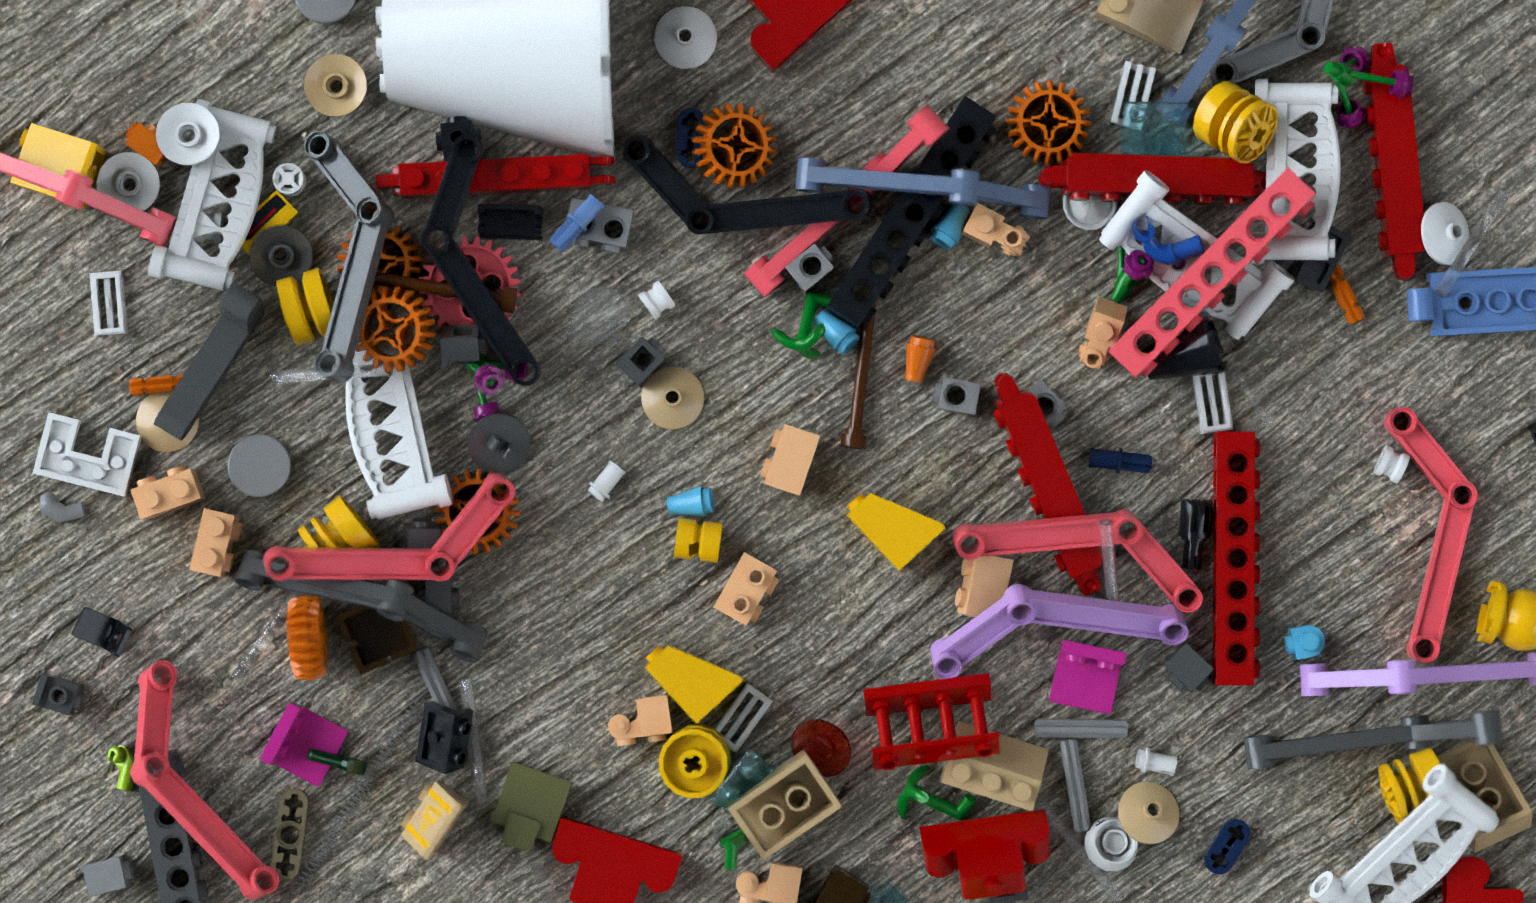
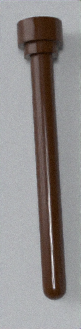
M376 272L373 283L458 298L448 283ZM504 286V289H497V291L489 290L503 312H514L517 288Z
M875 315L867 326L861 323L849 428H846L845 433L841 436L840 446L844 448L861 450L866 448L867 436H864V430L861 428Z

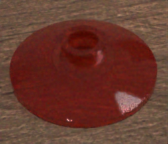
M822 719L804 721L795 729L791 738L793 755L805 749L824 777L840 774L851 760L852 751L847 736L838 726Z

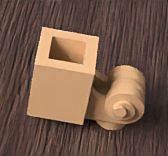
M979 203L975 206L961 234L987 248H990L992 242L1000 245V248L1004 250L1003 253L1007 256H1021L1023 253L1022 249L1026 247L1025 243L1030 239V236L1023 230L1022 226L1017 225L1015 227L1004 223L1005 216Z
M1098 296L1084 336L1088 341L1086 340L1084 345L1080 344L1078 350L1079 363L1100 370L1101 366H1104L1106 361L1108 362L1110 358L1108 347L1111 348L1118 340L1125 322L1127 306Z
M668 694L637 698L638 715L632 722L624 714L614 715L608 722V731L615 738L617 746L636 744L635 738L648 736V742L667 740L666 734L673 733Z
M771 861L769 876L763 882H758L757 875L752 871L740 873L736 880V889L740 894L739 902L758 903L759 900H764L771 903H797L803 867Z

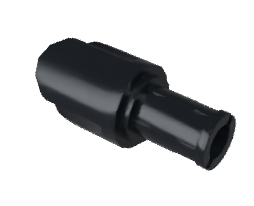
M1181 499L1178 536H1181V539L1184 540L1181 568L1202 569L1203 541L1210 538L1212 500L1201 501L1200 499H1192L1190 501L1189 499Z

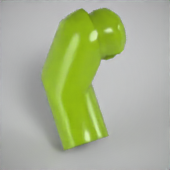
M123 745L113 746L108 750L107 756L109 761H113L120 770L116 788L131 792L134 781L131 778L130 771L134 763V756Z

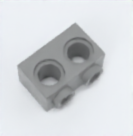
M571 198L568 213L572 215L585 200ZM604 205L605 208L592 220L591 228L587 232H581L572 241L571 245L588 248L589 243L601 245V251L619 254L620 249L627 250L634 211ZM612 222H617L623 227L621 236L615 239L609 238L605 234L607 225Z

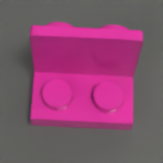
M1061 640L1049 697L1050 702L1110 714L1112 712L1121 665L1124 666L1127 653Z
M289 702L259 760L269 765L276 764L311 784L320 786L331 766L309 761L307 753L309 749L313 748L337 755L348 734V730L295 702Z

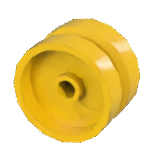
M319 267L303 273L302 283L305 293L302 292L300 284L292 276L276 281L281 311L292 338L298 347L314 341L313 321L319 334L325 338L334 303L324 275Z
M688 724L676 730L663 745L658 758L659 773L665 785L675 794L686 798H702L713 793L727 777L732 764L731 749L726 739L715 728L705 724ZM694 755L698 756L701 759L698 762L699 765H695L691 762V759L694 757Z

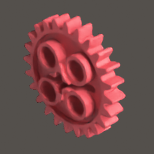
M463 236L462 245H459L466 257H472L476 260L475 270L484 283L486 279L493 276L500 279V289H504V286L513 288L522 284L521 280L512 279V275L519 271L518 268H508L507 266L513 258L511 256L501 258L504 250L503 247L500 246L495 251H492V240H488L484 246H481L479 236H476L473 244H469L468 238ZM435 263L433 266L423 265V268L429 272V276L419 277V279L442 283L447 282ZM419 292V294L429 298L424 301L422 306H432L433 308L428 317L430 319L436 316L440 317L436 325L439 328L446 323L449 325H476L472 318L465 315L464 306L459 298H444L437 294ZM517 292L516 298L521 297V293ZM504 312L505 315L507 316V318H508L509 321H510V320H511L510 316L508 315L507 312Z

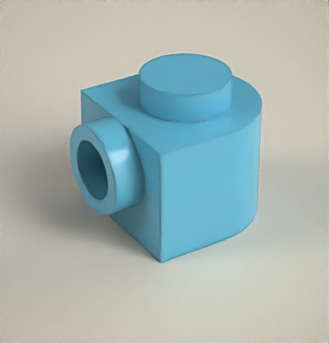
M1303 625L1287 629L1288 636H1284L1286 652L1288 655H1293V660L1314 657L1323 650L1325 645V637L1322 631L1315 626Z

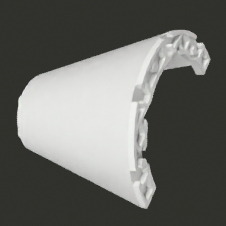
M382 0V6H376V25L382 30V38H376V55L380 58V61H383L384 73L380 74L379 78L380 93H386L388 101L446 117L466 116V121L472 120L475 125L594 157L612 156L615 160V134L610 80L609 0Z

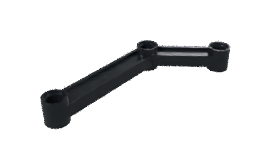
M468 134L461 135L453 143L435 201L421 236V243L512 379L521 386H530L540 379L541 367L454 239L484 151L479 139ZM465 141H473L476 145V153L471 158H463L460 154V147ZM435 231H441L445 236L444 245L438 249L432 248L429 243V237ZM525 362L530 363L534 368V376L529 381L522 380L518 375L519 366Z
M643 135L630 137L622 146L624 159L638 171L694 234L701 235L859 219L867 216L873 209L874 202L869 192L861 189L708 204L649 137ZM636 141L641 142L645 147V155L641 159L635 157L632 153V146ZM854 195L862 197L865 202V208L861 213L854 212L850 207V200ZM699 211L705 212L709 217V224L706 228H701L696 224L695 216Z

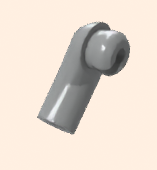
M46 492L40 497L39 508L41 512L58 523L86 517L83 502L64 506L57 501L55 494L51 492Z

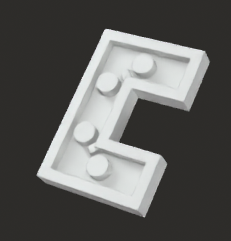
M48 412L33 474L126 497L142 436L109 428L102 458L75 452L73 450L81 420Z

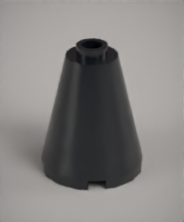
M1209 312L1200 314L1203 319L1191 332L1184 329L1177 337L1180 343L1168 355L1162 352L1154 360L1158 365L1148 375L1150 380L1221 374L1228 371L1227 362H1222L1220 356L1224 351L1213 320H1209ZM1156 341L1140 351L1143 353L1152 352L1156 347Z

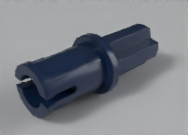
M1091 447L1088 467L1116 470V473H1120V470L1150 473L1152 456L1123 452L1121 448L1118 451Z

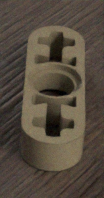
M298 788L290 789L283 793L279 802L271 867L277 872L279 880L283 881L296 877L302 865L310 800L307 793ZM294 794L298 795L299 801H303V806L298 807L295 817H302L301 823L296 820H283L284 815L291 816L292 808L290 805H286V801L293 798ZM292 825L298 829L299 839L295 843L289 844L283 840L282 830L285 826ZM280 846L285 849H298L297 854L290 853L289 862L294 864L295 868L289 870L287 875L283 874V869L278 867V862H283L286 851L279 852Z

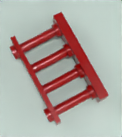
M989 673L863 689L866 717L876 716L881 747L872 748L874 770H893L902 766L973 757L988 758L992 755L1000 754L999 732L988 733L983 704L985 701H992ZM971 704L976 735L956 736L952 711L953 705ZM938 707L944 739L925 741L920 710ZM908 712L912 743L893 745L889 719L890 713Z

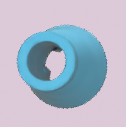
M952 204L951 208L930 229L932 232L929 237L930 240L945 250H951L953 246H957L966 218L970 213L969 208L965 205Z
M826 309L820 312L814 319L816 326L824 324L826 328L824 337L834 352L839 351L842 355L846 354L860 338L855 333L856 329L832 315Z
M699 486L675 496L667 497L669 515L707 517L708 513H714L715 503L712 489Z

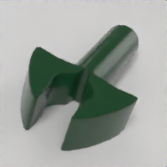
M313 748L309 749L307 753L309 761L336 767L359 775L365 774L368 764L365 761L352 757L340 756Z

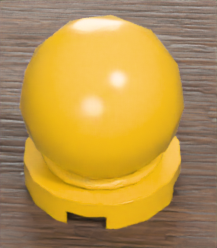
M1495 580L1490 581L1486 589L1487 592L1491 593L1488 605L1481 603L1477 619L1476 633L1481 634L1478 636L1477 641L1492 644L1495 638L1498 637L1504 646L1515 651H1531L1536 649V592L1529 589H1517L1508 593L1506 583Z

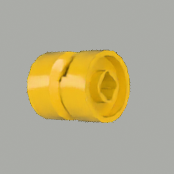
M679 518L674 558L691 560L694 556H698L700 561L718 563L723 523L705 521L702 525H699L695 519Z

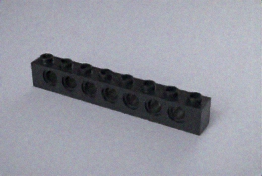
M964 96L946 124L949 129L934 142L914 174L951 177L952 170H962L964 166L970 169L980 155L976 151L980 142L983 140L988 143L997 129L993 125L997 116L967 96ZM961 129H967L972 132L974 140L968 144L962 143L957 138V132ZM944 155H950L955 158L957 165L951 170L944 169L940 164V158ZM901 192L828 303L826 309L856 329L859 328L861 323L867 326L877 312L873 308L878 297L883 300L887 297L894 286L890 279L896 271L902 274L911 260L907 253L913 244L919 248L929 231L924 229L930 218L936 221L946 205L941 203L945 196ZM909 207L918 208L922 212V219L918 222L909 221L905 215V210ZM892 233L901 234L905 239V245L901 248L892 247L888 242V236ZM876 259L884 260L888 265V271L882 275L874 273L871 269V262ZM859 285L868 287L871 297L866 301L858 300L854 296V288Z

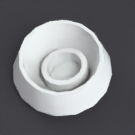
M1063 196V210L1068 220L1076 227L1085 230H1097L1107 225L1115 215L1118 207L1117 202H1103L1101 197L1089 196L1087 201H1072L1070 196Z
M1104 817L1096 820L1091 825V829L1087 831L1085 850L1089 859L1098 868L1105 871H1119L1127 868L1134 861L1138 851V842L1126 834L1119 822V818Z

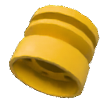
M1223 81L1215 85L1199 104L1194 117V134L1203 143L1214 149H1219L1224 155L1231 157L1238 163L1247 164L1257 159L1272 141L1278 122L1277 109L1271 103L1263 101L1256 95H1251L1246 89L1237 84Z
M341 495L323 508L330 522L325 525L314 516L310 519L312 525L317 530L315 534L304 524L297 529L303 538L306 548H380L382 546L363 519Z
M1431 748L1409 754L1410 770H1406L1400 759L1393 760L1394 773L1387 763L1378 765L1380 790L1389 812L1394 816L1398 825L1409 816L1408 811L1411 814L1430 796L1423 789V781L1434 767L1440 765Z

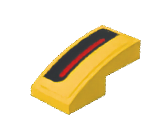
M278 190L273 192L257 208L249 233L241 247L248 255L250 254L251 245L259 233L271 226L288 225L298 216V211Z

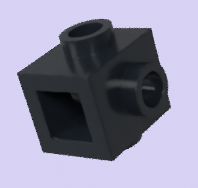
M466 116L447 118L448 123L440 124L441 132H436L437 151H443L444 161L449 160L454 140L458 136L472 135L482 143L480 128H474V123L472 120L466 121ZM473 141L462 143L460 147L462 157L471 158L476 153L475 143Z

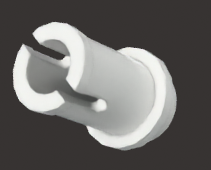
M609 460L607 466L593 483L590 481V488L587 491L603 502L605 498H610L608 494L626 472Z
M1147 747L1145 750H1138L1135 767L1140 768L1141 772L1145 773L1146 770L1168 774L1169 776H1173L1175 773L1177 756L1150 752V748Z

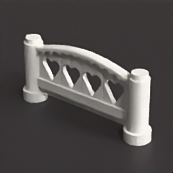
M1256 79L1255 95L1263 101L1271 103L1277 109L1278 114L1276 131L1272 141L1267 146L1266 189L1288 167L1299 178L1312 174L1316 177V183L1313 185L1316 195L1312 199L1315 203L1316 212L1312 216L1315 221L1313 229L1306 230L1290 221L1289 224L1293 228L1280 241L1275 237L1267 245L1270 249L1268 254L1259 263L1252 260L1251 264H1265V260H1329V258H1335V239H1329L1328 232L1334 217L1340 188V147L1335 121L1331 112L1332 104H1338L1339 90L1332 83H1269V79ZM1308 113H1314L1318 117L1317 122L1314 124L1318 132L1311 138L1289 125ZM1312 143L1317 147V151L1313 155L1317 160V164L1313 168H1306L1289 157V155L1306 144ZM1277 199L1273 202L1272 209L1277 215L1282 216L1289 213L1291 205L1286 199ZM1265 224V232H1252L1251 235L1258 239L1265 237L1268 233L1267 225Z
M197 99L196 104L207 108L215 117L220 131L219 142L214 153L208 159L199 164L192 165L169 248L155 245L148 267V276L161 279L163 275L224 291L234 281L235 272L229 271V266L242 247L257 211L263 181V146L266 143H273L276 125H272L270 121L211 106L209 101ZM244 145L249 151L243 157L245 165L241 169H235L219 153L226 149ZM235 174L240 178L239 184L235 186L237 194L233 198H226L211 181ZM221 204H229L232 208L231 213L226 216L228 224L223 228L217 227L202 210ZM220 233L224 239L218 245L220 253L216 257L208 256L194 241V239Z
M1144 170L1137 179L1138 186L1102 230V235L1099 238L1101 243L1113 251L1116 247L1121 246L1128 255L1134 250H1141L1146 253L1143 245L1138 243L1134 237L1133 222L1135 220L1138 229L1147 230L1146 216L1153 220L1154 227L1162 225L1160 243L1163 245H1167L1169 242L1175 244L1199 234L1206 251L1217 240L1211 233L1163 200L1170 190L1169 187L1147 170ZM1230 247L1228 248L1227 256L1230 260L1237 262L1244 258ZM1202 254L1185 260V265L1181 269H1175L1172 265L1162 264L1153 260L1154 266L1152 268L1154 272L1149 278L1166 292ZM1269 261L1263 270L1250 262L1244 268L1248 274L1236 285L1234 303L1225 305L1221 300L1213 309L1207 306L1202 312H1209L1210 316L1226 321L1227 325L1224 329L1235 339L1239 340L1242 336L1245 337L1283 289L1288 290L1295 281L1294 277L1287 270L1274 261ZM1211 267L1210 284H1218L1223 279V272L1217 267ZM1188 290L1182 296V302L1190 307L1197 306L1201 301L1200 294L1195 290Z
M414 326L408 331L407 337L410 342L408 347L411 346L415 338L416 330ZM389 341L377 344L378 348L386 354L392 356L400 355L398 348H393ZM366 350L355 351L353 359L354 373L352 378L346 382V418L356 460L368 486L373 492L372 499L367 500V508L371 519L377 518L379 520L439 505L440 508L453 505V495L447 475L443 474L436 477L433 475L410 368L405 363V371L397 372L395 366L392 372H385L384 364L379 369L373 368L374 358L369 362H365L362 359ZM372 371L390 377L374 395L368 396L365 394L364 390L367 384L362 381V375L365 372ZM372 401H379L397 407L380 425L376 426L371 423L373 414L369 412L368 406ZM378 431H386L403 437L388 454H378L379 443L375 441V434ZM389 460L410 467L393 485L388 486L384 483L386 474L381 470L383 462Z
M1443 764L1437 765L1426 775L1423 781V789L1430 796L1341 880L1329 871L1320 874L1311 885L1310 896L1318 903H1373L1370 898L1368 884H1379L1394 888L1390 894L1384 895V899L1380 903H1412L1432 888L1454 866L1479 830L1487 833L1493 831L1499 823V817H1497L1493 809L1455 779L1454 772ZM1436 820L1460 822L1462 826L1459 830L1453 831L1449 839L1442 840L1439 838ZM1413 842L1436 843L1439 845V848L1435 852H1431L1427 860L1419 861L1416 859ZM1390 863L1413 864L1416 866L1414 872L1407 874L1403 882H1396L1393 879Z

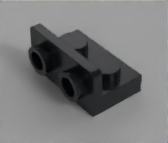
M434 701L424 703L415 762L443 774L463 768L468 758L467 747L469 735L473 727V710L465 708L456 711Z

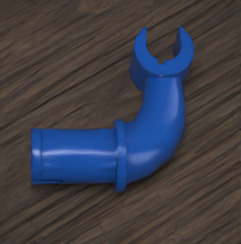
M1146 216L1147 230L1138 229L1135 220L1133 222L1134 237L1142 242L1146 253L1156 262L1177 267L1179 262L1205 252L1199 234L1175 244L1169 242L1167 245H1163L1154 236V222L1150 217Z

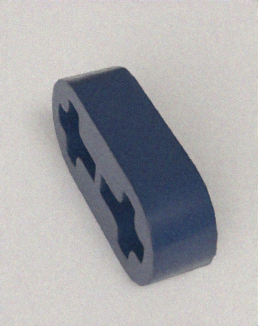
M688 108L683 110L678 116L676 153L680 165L688 169L697 168L696 163L703 160L702 154L699 157H694V162L690 163L687 161V157L682 156V152L688 150V141H692L693 137H702V134L698 133L694 128V136H688V126L682 125V122L688 120L689 115H695V120L700 121V125L706 126V124L702 120L704 115L701 111L695 108ZM694 144V150L701 148L700 144Z
M1229 819L1221 826L1203 857L1205 867L1210 872L1224 874L1232 868L1250 838V829L1244 821ZM1239 824L1241 826L1240 832L1243 834L1242 839L1235 838L1230 846L1226 843L1231 836L1227 832L1230 826L1236 828ZM1226 847L1227 851L1223 856V859L1227 861L1226 864L1213 868L1214 861L1210 858L1213 853L1220 854L1222 849Z

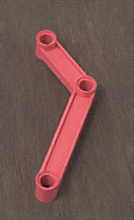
M927 104L906 123L911 130L887 155L883 151L876 155L862 170L901 173L899 168L923 143L927 147L931 146L949 127ZM861 189V190H865V191L869 192V194H872V193L875 191V190ZM854 195L851 198L850 207L852 210L864 201L862 197ZM840 221L811 223L772 259L768 260L764 255L746 270L744 275L765 298L785 280L781 274L785 267L811 245L820 240Z
M0 153V172L57 193L55 200L75 209L81 210L84 204L141 229L140 238L162 247L167 246L176 224V217L152 207L150 212L146 213L91 188L93 184L92 179L74 171L67 170L65 175L61 176Z
M1399 407L1387 413L1384 419V427L1444 499L1410 639L1407 643V653L1412 660L1420 663H1429L1434 661L1440 653L1442 635L1478 493L1476 487L1467 480L1419 421L1415 413L1410 408ZM1397 413L1405 415L1408 420V425L1403 431L1398 430L1394 426L1393 419ZM1459 486L1463 487L1468 494L1464 504H1459L1454 499V491ZM1426 640L1430 645V652L1426 657L1422 658L1417 654L1416 646L1419 641Z
M501 473L488 475L483 485L431 549L284 548L274 546L264 554V567L268 575L278 581L286 579L446 581L451 578L455 568L505 506L512 502L515 497V489L505 475ZM495 484H506L504 494L498 497L491 495V489ZM276 557H284L287 559V564L284 568L275 570L270 567L272 560ZM445 558L446 565L443 569L439 571L431 569V564L435 559Z
M1122 509L1113 513L982 525L963 524L957 527L953 533L952 540L958 554L966 560H974L985 556L1122 544L1180 611L1192 613L1198 610L1203 602V595L1195 582L1130 510ZM1133 522V527L1129 532H1119V528L1123 523ZM972 536L976 538L972 546H961V542L966 537ZM1193 590L1190 598L1186 600L1179 599L1183 591Z
M160 660L144 669L138 677L140 698L135 759L131 766V778L137 785L145 787L240 886L242 894L247 899H260L277 889L279 876L275 869L266 866L170 766L168 748L173 686L177 680V671L170 662ZM154 673L160 677L161 683L156 680ZM147 764L152 767L153 775L148 771ZM257 878L262 882V888L257 884Z

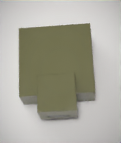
M512 762L491 820L493 823L506 827L501 843L530 853L536 838L552 843L573 782Z

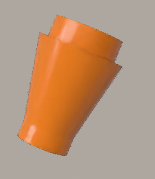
M911 335L910 341L906 342V380L923 383L924 376L937 348H934V339Z

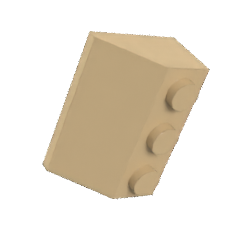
M958 721L955 729L957 737L976 735L973 725ZM999 734L1000 754L992 755L988 758L973 757L945 761L940 777L941 783L1033 811L1049 749Z

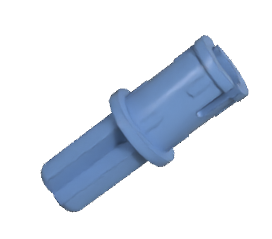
M589 194L588 198L572 215L570 213L567 214L569 218L550 237V242L558 250L564 251L582 231H587L585 227L605 208L604 205L592 194Z

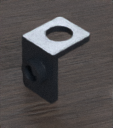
M84 607L72 631V635L106 649L116 657H120L132 628L122 621ZM122 633L121 638H120V641H119V643L116 645L117 639H118L119 635Z

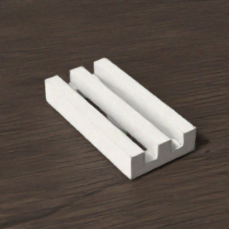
M1125 61L1110 123L1136 130L1142 129L1156 68L1144 67V65H1136ZM1131 70L1135 71V76L1125 117L1121 119L1118 117ZM1143 73L1147 74L1137 119L1136 122L1131 121V116Z
M123 271L89 273L95 336L128 334ZM111 278H115L119 321V327L116 328L114 325ZM98 279H103L107 317V328L102 329Z
M1225 372L1221 374L1192 376L1201 434L1233 430ZM1212 375H1217L1225 422L1222 425H1219ZM1204 376L1212 426L1209 427L1207 425L1200 377Z
M748 683L715 728L720 733L747 693L750 692L754 695L727 734L723 736L730 749L736 753L773 702ZM758 699L764 702L734 744L730 739Z

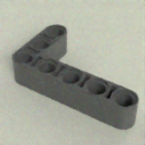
M233 282L228 287L219 303L221 318L155 418L154 425L180 441L189 433L264 316L265 311L262 298L236 282Z

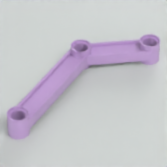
M1015 584L1006 589L1004 597L952 635L936 640L931 645L930 653L935 674L941 679L957 677L964 665L1015 628L1030 623L1159 639L1170 646L1183 643L1187 639L1189 631L1183 612L1174 604L1157 607L1030 590L1026 585Z
M1527 653V661L1417 668L1416 660L1387 661V669L1329 671L1328 663L1299 664L1301 696L1330 695V688L1366 686H1388V694L1416 693L1417 684L1528 678L1529 685H1536V653Z

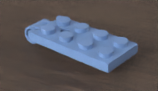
M1536 267L1427 273L1426 280L1430 281V288L1407 290L1408 321L1432 320L1433 330H1429L1430 337L1536 331ZM1467 297L1470 299L1471 306L1468 309H1463L1460 306L1461 298Z

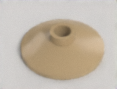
M329 54L317 59L309 67L304 79V91L308 102L315 110L326 116L341 117L352 113L361 105L367 92V79L363 69L354 59L342 54ZM336 81L342 83L343 87L340 92H333L331 90L332 84Z
M665 367L654 372L647 379L642 389L641 401L645 414L654 424L665 429H680L690 425L700 415L704 405V392L701 383L690 371L680 367ZM674 391L678 394L679 399L676 403H669L666 396L669 392Z
M172 392L149 395L140 404L136 415V428L138 434L142 436L141 439L150 448L160 452H175L183 449L192 442L199 428L198 417L189 433L180 441L154 425L156 416Z
M1140 782L1129 787L1121 796L1118 804V818L1123 830L1133 840L1148 845L1158 844L1168 839L1175 832L1179 823V808L1174 796L1165 787L1154 782ZM1149 805L1155 807L1157 811L1156 816L1149 814Z

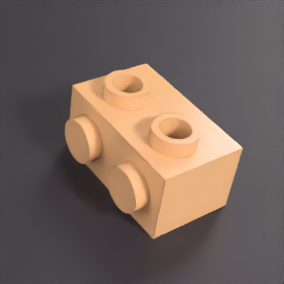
M784 424L782 430L776 428L770 445L776 448L772 460L766 458L760 474L761 477L766 478L764 485L800 497L820 436Z
M185 465L167 470V477L156 480L154 475L138 480V487L130 489L140 519L148 520L206 500L196 470L191 468L186 470Z
M204 508L189 570L217 577H225L226 572H231L235 554L231 553L234 541L238 542L242 529V523H239L240 516Z
M744 552L713 608L747 626L749 620L756 623L764 606L759 604L763 595L766 593L771 596L780 580L775 577L777 570Z
M996 555L978 557L974 560L963 559L961 574L964 576L962 588H958L955 596V606L958 607L957 612L966 616L976 617L1004 597V593L1008 589L1014 560Z

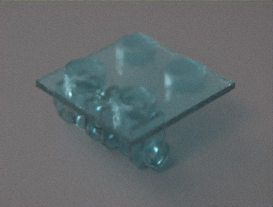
M1124 102L1120 154L1185 156L1186 144H1184L1188 102Z
M748 749L710 801L729 812L727 808L770 774L775 767L764 760L758 753Z

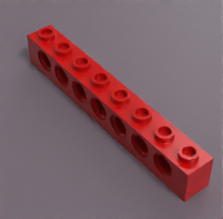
M1217 431L1213 433L1214 670L1212 685L1254 686V679H1259L1260 676L1259 660H1254V647H1259L1260 630L1259 628H1254V616H1259L1260 598L1255 597V584L1260 582V566L1255 565V552L1260 551V534L1255 533V521L1260 520V502H1255V489L1260 488V471L1255 470V458L1260 457V439H1255V432ZM1233 455H1239L1245 461V467L1240 473L1232 471L1229 466L1230 458ZM1234 486L1242 488L1245 493V498L1241 504H1234L1229 498V492ZM1233 518H1239L1244 522L1245 529L1240 536L1233 535L1229 530V523ZM1235 549L1240 550L1245 557L1243 565L1238 568L1232 566L1229 562V555ZM1234 581L1241 582L1245 589L1244 595L1239 599H1234L1229 594V586ZM1236 612L1240 613L1245 621L1243 628L1238 631H1234L1229 626V618ZM1235 644H1239L1244 649V657L1237 663L1229 658V649Z

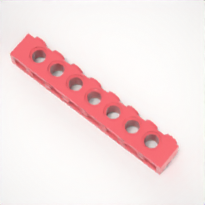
M1288 167L1108 352L1135 378L1140 374L1146 378L1158 365L1154 360L1162 352L1168 355L1180 343L1177 339L1184 329L1191 332L1203 319L1199 314L1207 306L1211 309L1217 306L1225 297L1222 291L1230 283L1235 287L1248 274L1244 268L1252 260L1259 263L1270 251L1267 245L1275 237L1280 241L1293 228L1289 224L1290 221L1297 214L1303 218L1315 206L1312 199L1316 193ZM1277 199H1286L1291 205V210L1286 215H1277L1272 209L1273 202ZM1257 221L1265 223L1268 227L1267 235L1260 239L1253 237L1249 231L1250 226ZM1234 244L1243 246L1246 251L1245 257L1237 262L1230 260L1227 256V250L1230 246ZM1211 267H1217L1223 272V279L1218 284H1210L1205 280V272ZM1188 290H1195L1201 296L1200 303L1195 307H1187L1182 302V296ZM1165 313L1175 314L1178 317L1177 327L1173 330L1163 329L1160 326L1161 316ZM1148 335L1155 339L1156 347L1152 352L1143 353L1138 349L1137 343L1142 336Z

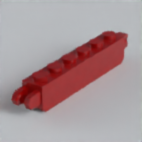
M1378 43L1371 46L1370 68L1366 73L1391 78L1395 69L1403 71L1406 68L1402 64L1397 65L1392 43ZM1362 80L1363 94L1368 95L1369 107L1365 108L1367 113L1365 118L1366 125L1371 126L1372 138L1368 139V150L1370 157L1375 158L1376 168L1371 171L1373 188H1378L1379 201L1374 203L1376 219H1381L1382 232H1378V247L1380 251H1384L1385 258L1391 257L1392 269L1396 279L1405 281V279L1407 280L1416 273V268H1414L1416 265L1415 255L1421 253L1425 248L1421 237V223L1424 213L1411 93L1410 95L1405 94L1402 99H1399L1396 95L1389 94V85Z
M1073 153L1061 165L1045 167L1040 171L1037 178L1042 187L1061 189V195L1070 196L1072 201H1087L1089 196L1101 197L1103 202L1121 201V197H1129L1138 186L1137 179L1144 170L1157 176L1169 187L1170 190L1163 198L1169 204H1180L1182 199H1194V204L1210 205L1213 204V200H1225V205L1241 206L1244 205V201L1253 196H1259L1266 190V172L1254 170V165L1251 162L1247 164L1238 163L1232 158Z
M588 154L481 159L468 196L591 189V186L616 184L615 176L601 175L591 177L590 166H610L615 164L614 157H589ZM448 161L398 164L399 167H392V174L376 175V188L378 190L393 189V196H401L403 199L436 198Z
M999 373L994 378L995 381H993L1000 400L994 402L997 410L993 411V415L999 429L1004 427L1006 429L1009 439L1005 440V444L1011 457L1017 456L1022 468L1017 469L1023 486L1029 485L1034 497L1029 498L1034 513L1036 516L1041 514L1043 519L1085 515L1036 396L1026 390L1019 391L1017 384L1014 383L1015 380L1008 373ZM1099 546L1057 550L1058 554L1054 555L1053 558L1060 573L1066 572L1071 579L1073 578L1084 596L1102 589L1097 567H1100L1103 561V555Z

